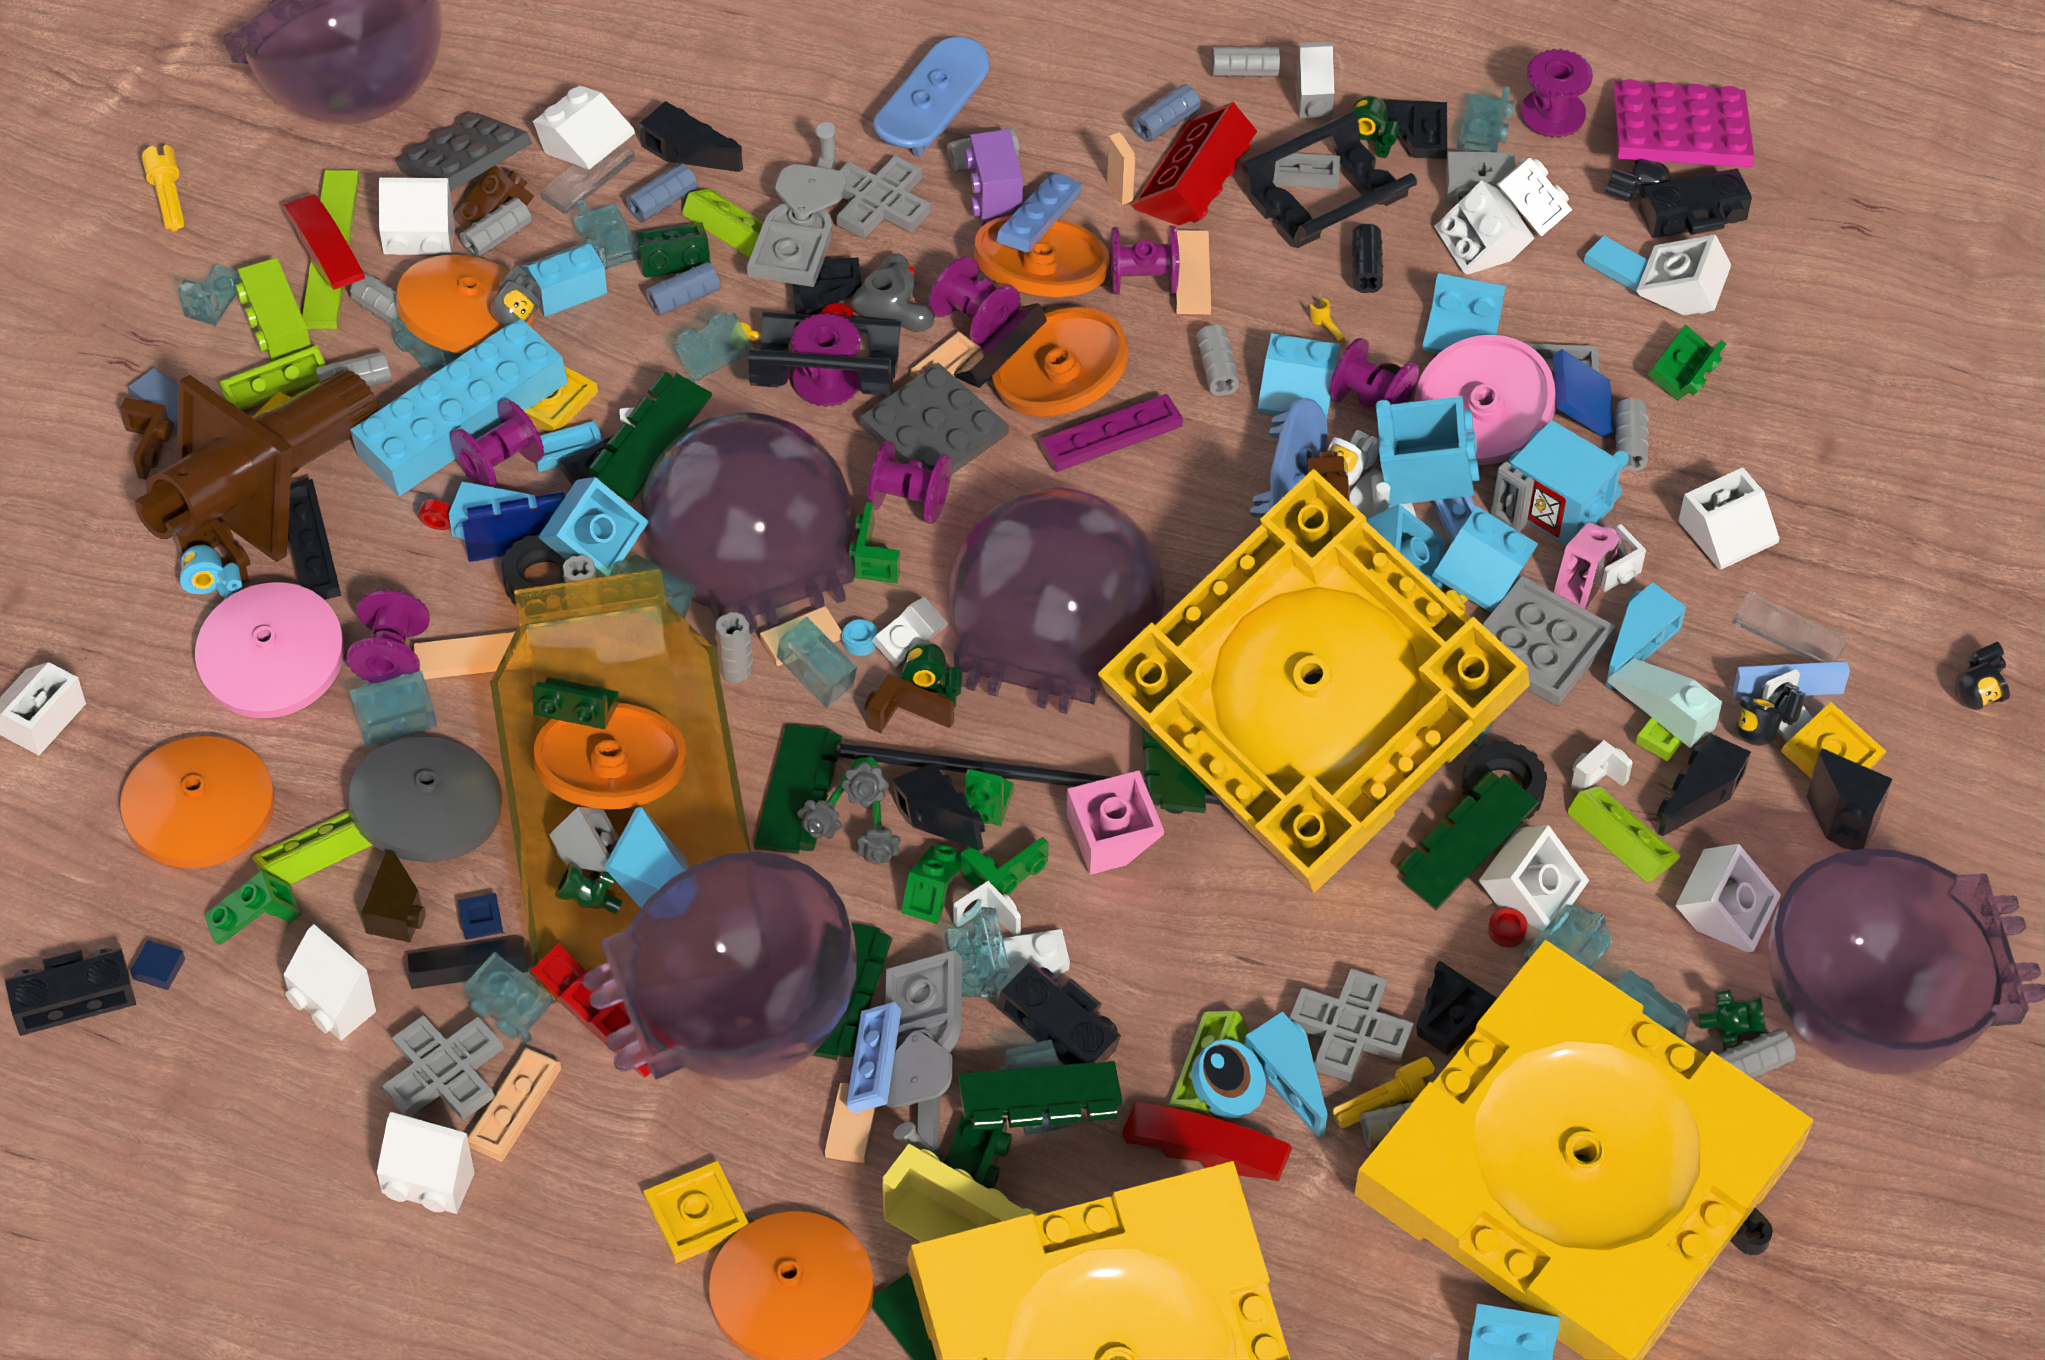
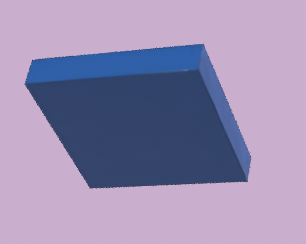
M1563 349L1553 355L1557 409L1605 439L1614 434L1610 379Z

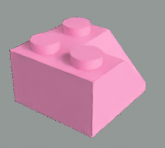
M1140 770L1067 789L1066 815L1090 875L1126 866L1164 835V829Z

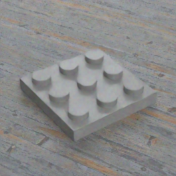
M1521 576L1483 623L1485 628L1528 666L1530 686L1527 690L1556 706L1561 704L1614 636L1616 629L1615 625L1524 576Z

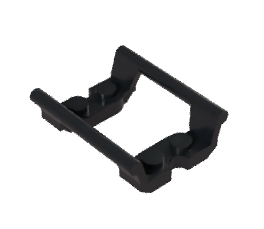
M1354 111L1241 163V168L1246 178V193L1252 205L1265 219L1274 218L1279 221L1277 232L1290 247L1300 248L1319 239L1323 229L1375 204L1388 206L1407 197L1409 188L1417 185V179L1413 173H1409L1396 180L1388 171L1374 169L1376 158L1360 142L1359 120ZM1330 136L1334 145V151L1337 156H1340L1343 176L1362 196L1312 220L1310 214L1290 192L1276 187L1273 183L1276 161Z
M763 311L760 349H749L748 352L750 386L779 388V386L785 385L788 382L792 366L857 371V388L862 394L891 395L893 379H895L898 369L901 321L843 317L853 323L858 332L867 333L870 354L869 357L789 352V343L794 328L801 321H804L805 318H809L812 315Z

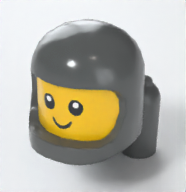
M514 265L499 283V293L491 303V314L503 327L511 322L520 320V318L527 322L541 304L539 299L532 293L538 286L537 282L529 276L525 277L526 272L517 265Z

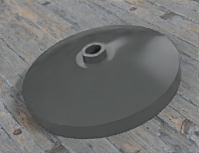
M412 737L385 744L371 752L361 761L350 781L349 811L357 830L368 842L381 851H394L398 858L410 861H444L473 851L493 833L501 813V785L489 763L468 747L441 738Z

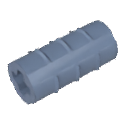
M1183 84L1174 91L1168 92V95L1162 99H1157L1156 103L1150 107H1145L1144 111L1132 119L1135 132L1145 142H1151L1158 136H1163L1167 130L1176 127L1179 122L1188 119L1191 114L1200 108L1198 94L1187 84Z
M680 163L626 197L627 206L631 214L639 222H644L696 190V178L685 164Z
M707 262L695 268L692 267V269L677 274L670 279L662 280L645 291L655 315L660 316L674 311L683 305H689L690 302L699 298H704L706 295L721 289L714 267L711 263Z

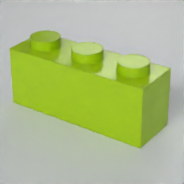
M278 258L237 269L240 283L235 284V289L240 303H247L248 308H245V313L250 327H257L258 332H255V337L260 351H267L271 362L310 348L311 343L307 326Z

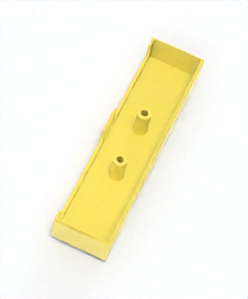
M911 1144L906 1146L883 1176L884 1221L920 1242L1032 1213L1034 1216L1039 1215L1029 1208L1022 1209L1013 1204L999 1190L994 1188L987 1189L980 1185L964 1170H954L940 1162L939 1158L931 1151L926 1149L919 1150Z

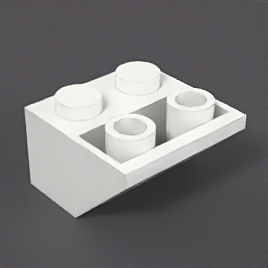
M1482 180L1434 226L1462 271L1467 275L1510 262L1535 239L1505 194Z
M1743 467L1684 494L1678 522L1719 570L1779 542V535L1765 493Z
M49 662L26 669L0 697V735L39 756L86 705L78 677Z

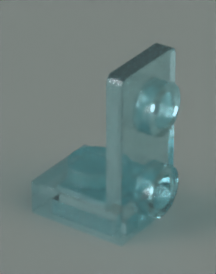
M216 265L204 283H195L184 279L178 288L184 316L216 326L237 294L235 284L240 283L238 271Z

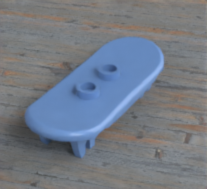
M964 36L950 37L935 44L876 114L873 124L875 133L890 146L912 148L913 155L920 158L923 154V149H927L934 139L951 123L988 74L990 59L986 49L978 41Z
M1310 398L1297 399L1290 405V411L1272 418L1274 427L1270 428L1269 434L1272 438H1278L1270 472L1271 491L1254 496L1253 503L1255 507H1251L1250 510L1253 517L1262 518L1308 474V459L1316 458V454L1319 452H1325L1328 437L1327 422L1322 408L1315 400Z

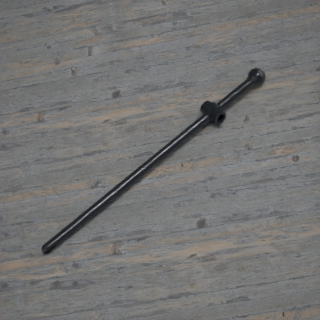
M840 743L835 747V753L840 758L856 760L864 757H873L874 761L878 763L918 768L934 763L938 770L966 773L968 769L1006 779L1070 787L1112 778L1111 776ZM1205 788L1207 804L1225 806L1208 788ZM1165 809L1166 811H1168V812H1170V813H1173V814H1180V813L1184 812V811L1167 810V809Z

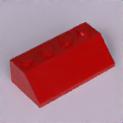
M1234 102L1189 119L1131 206L1139 212L1177 226L1190 221L1193 223L1200 221L1208 213L1209 209L1207 207L1211 201L1222 192V184L1226 178L1237 169L1236 163L1239 158L1250 149V142L1257 133V130Z

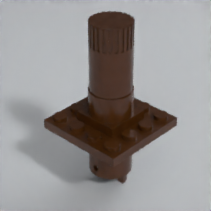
M340 370L270 411L251 418L233 403L228 402L191 375L179 380L177 461L151 475L148 479L147 494L135 500L140 520L154 536L160 539H169L174 535L188 536L217 519L220 523L226 522L230 530L275 562L280 561L287 556L291 475L299 471L304 465L351 439L350 429L378 411L374 393L371 392L370 386L358 374H354L353 371L349 372V370Z

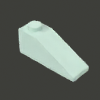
M1635 658L1631 659L1608 678L1609 684L1689 748L1695 746L1716 728L1722 701L1694 679Z

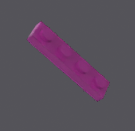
M1164 394L1042 438L1041 449L1055 472H1059L1180 428L1183 424V417L1168 394Z

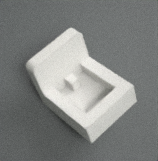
M1603 740L1589 754L1582 753L1576 759L1572 766L1574 774L1571 788L1577 793L1590 789L1605 775L1621 786H1624L1629 781L1633 762L1621 749L1614 748Z

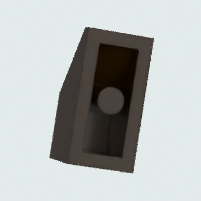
M386 850L361 912L366 934L410 943L415 929H421L423 925L425 907L421 906L419 891L395 852Z

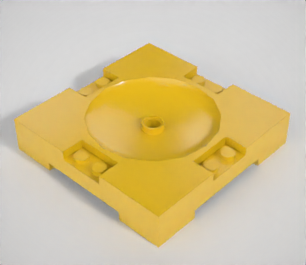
M1312 469L1260 519L1261 525L1163 619L1156 625L1151 622L1098 673V676L1105 691L1179 764L1185 766L1233 813L1234 817L1314 894L1395 816L1394 811L1446 761L1450 763L1530 686L1527 665L1474 616L1470 618L1368 524L1366 517L1316 470ZM1310 674L1322 675V679L1316 684L1304 682Z
M1544 940L1476 1024L1475 1032L1433 1083L1429 1082L1359 1168L1354 1196L1419 1242L1423 1238L1427 1239L1528 1312L1560 1317L1557 1339L1584 1359L1643 1360L1668 1327L1671 1318L1756 1205H1760L1802 1149L1814 1119L1711 1051L1708 1056L1704 1055L1643 1014L1644 1005L1547 940ZM1584 1155L1588 1157L1591 1161L1582 1162L1578 1160L1575 1156Z
M1234 1161L1116 1191L1110 1197L1037 1216H1034L1032 1213L911 1245L907 1257L928 1338L932 1341L937 1360H1290L1268 1287L1270 1279Z

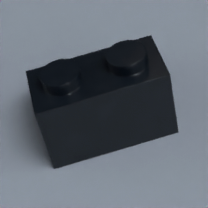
M1822 748L1817 758L1806 797L1826 839L1844 849H1850L1862 855L1879 823L1893 779Z

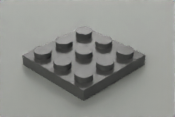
M471 113L462 117L460 123L454 127L435 133L430 141L409 148L406 151V155L397 159V163L401 172L416 178H448L451 192L529 146L532 142L527 131L479 113Z
M938 362L860 416V426L881 445L885 441H893L895 443V457L901 463L905 464L912 460H918L925 464L927 470L933 471L939 457L945 454L952 461L951 475L1009 434V425Z

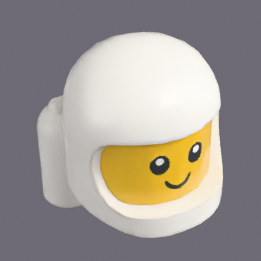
M1360 430L1355 431L1350 443L1334 437L1328 451L1338 452V456H1344L1347 461L1349 486L1359 479L1363 469L1367 470L1368 467L1373 466L1379 454V439L1373 436L1369 438L1368 434Z

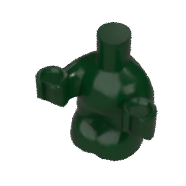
M569 863L566 866L555 891V897L561 900L573 899L582 908H603L616 914L622 904L621 899L606 893L607 888H611L615 882V879L608 872H592L589 877H585L581 868L574 863Z
M1731 989L1716 991L1717 1005L1714 1012L1698 1014L1700 1029L1716 1027L1722 1034L1724 1051L1727 1048L1738 1046L1739 1034L1751 1032L1757 1034L1766 1033L1761 995L1747 1000L1734 1001Z

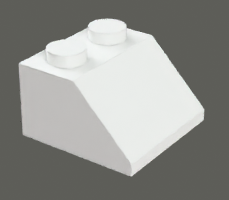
M581 85L571 89L565 97L548 107L542 115L533 121L545 154L588 170L635 134L634 128L601 92Z
M379 178V228L383 254L452 255L455 221L448 178Z
M1716 234L1654 245L1637 292L1639 296L1681 315L1703 314L1714 311L1731 268V263Z
M1543 825L1516 828L1479 879V882L1500 909H1516L1526 917L1529 925L1546 934H1551L1589 882V879L1550 826Z
M1733 844L1703 850L1675 906L1697 932L1745 952H1754L1781 894L1741 845Z
M315 924L307 930L284 973L288 989L285 994L289 1002L296 1009L302 1010L304 1008L311 1014L313 1022L322 1032L328 1033L330 1031L342 1041L376 1012L368 973L360 963Z
M390 1112L377 1169L381 1193L395 1201L404 1202L409 1200L422 1204L425 1208L434 1212L448 1211L457 1214L475 1174L467 1133Z

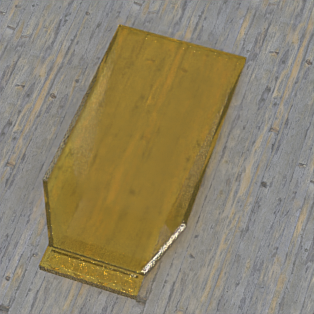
M661 568L514 590L519 625L492 680H490L533 967L559 943L585 970L589 969L612 993L771 968L715 646L709 644L666 601ZM547 677L619 691V703L636 705L654 711L668 719L680 731L685 741L686 761L684 773L677 785L667 794L652 802L631 808L603 810L620 838L635 809L642 807L683 853L697 884L681 914L647 916L616 880L613 886L606 890L607 894L622 900L621 907L616 914L603 908H582L573 899L561 900L555 897V891L566 868V864L558 856L556 846L549 834L577 807L584 806L558 797L542 784L534 768V743L540 730L551 720V718L533 715V687L536 682H545ZM581 868L583 875L585 877H589L590 873L592 872L601 873L599 871ZM536 980L539 1005L558 1003Z

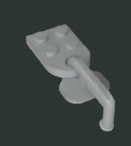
M828 121L822 122L816 128V134L820 138L821 156L816 167L793 164L781 171L775 188L776 193L784 201V204L774 208L765 218L747 265L748 277L810 287L815 286L832 239L831 217L824 208L838 203L842 199L846 188V177L840 171L834 170L836 164L834 136L836 128L833 123Z
M955 950L886 969L885 1004L895 1002L901 1008V1016L888 1102L885 1105L890 1108H900L918 1103V1132L915 1131L916 1126L913 1122H904L895 1129L894 1138L901 1141L905 1147L911 1144L919 1150L926 1149L931 1151L938 1158L940 1096L949 1088L952 1081V1055L950 1052L959 1039L962 1026V957Z

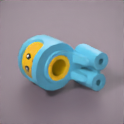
M201 544L188 548L182 555L180 584L183 590L193 594H207L217 590L220 596H224L225 600L241 589L242 582L238 565L230 562L223 567L219 553L212 547Z

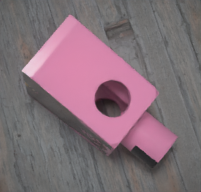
M1587 523L1565 548L1554 589L1555 594L1585 610L1588 608L1600 590L1605 567L1615 561L1620 543V537L1615 529L1609 526L1600 527L1594 523ZM1584 569H1588L1583 575L1586 579L1583 580L1579 573Z

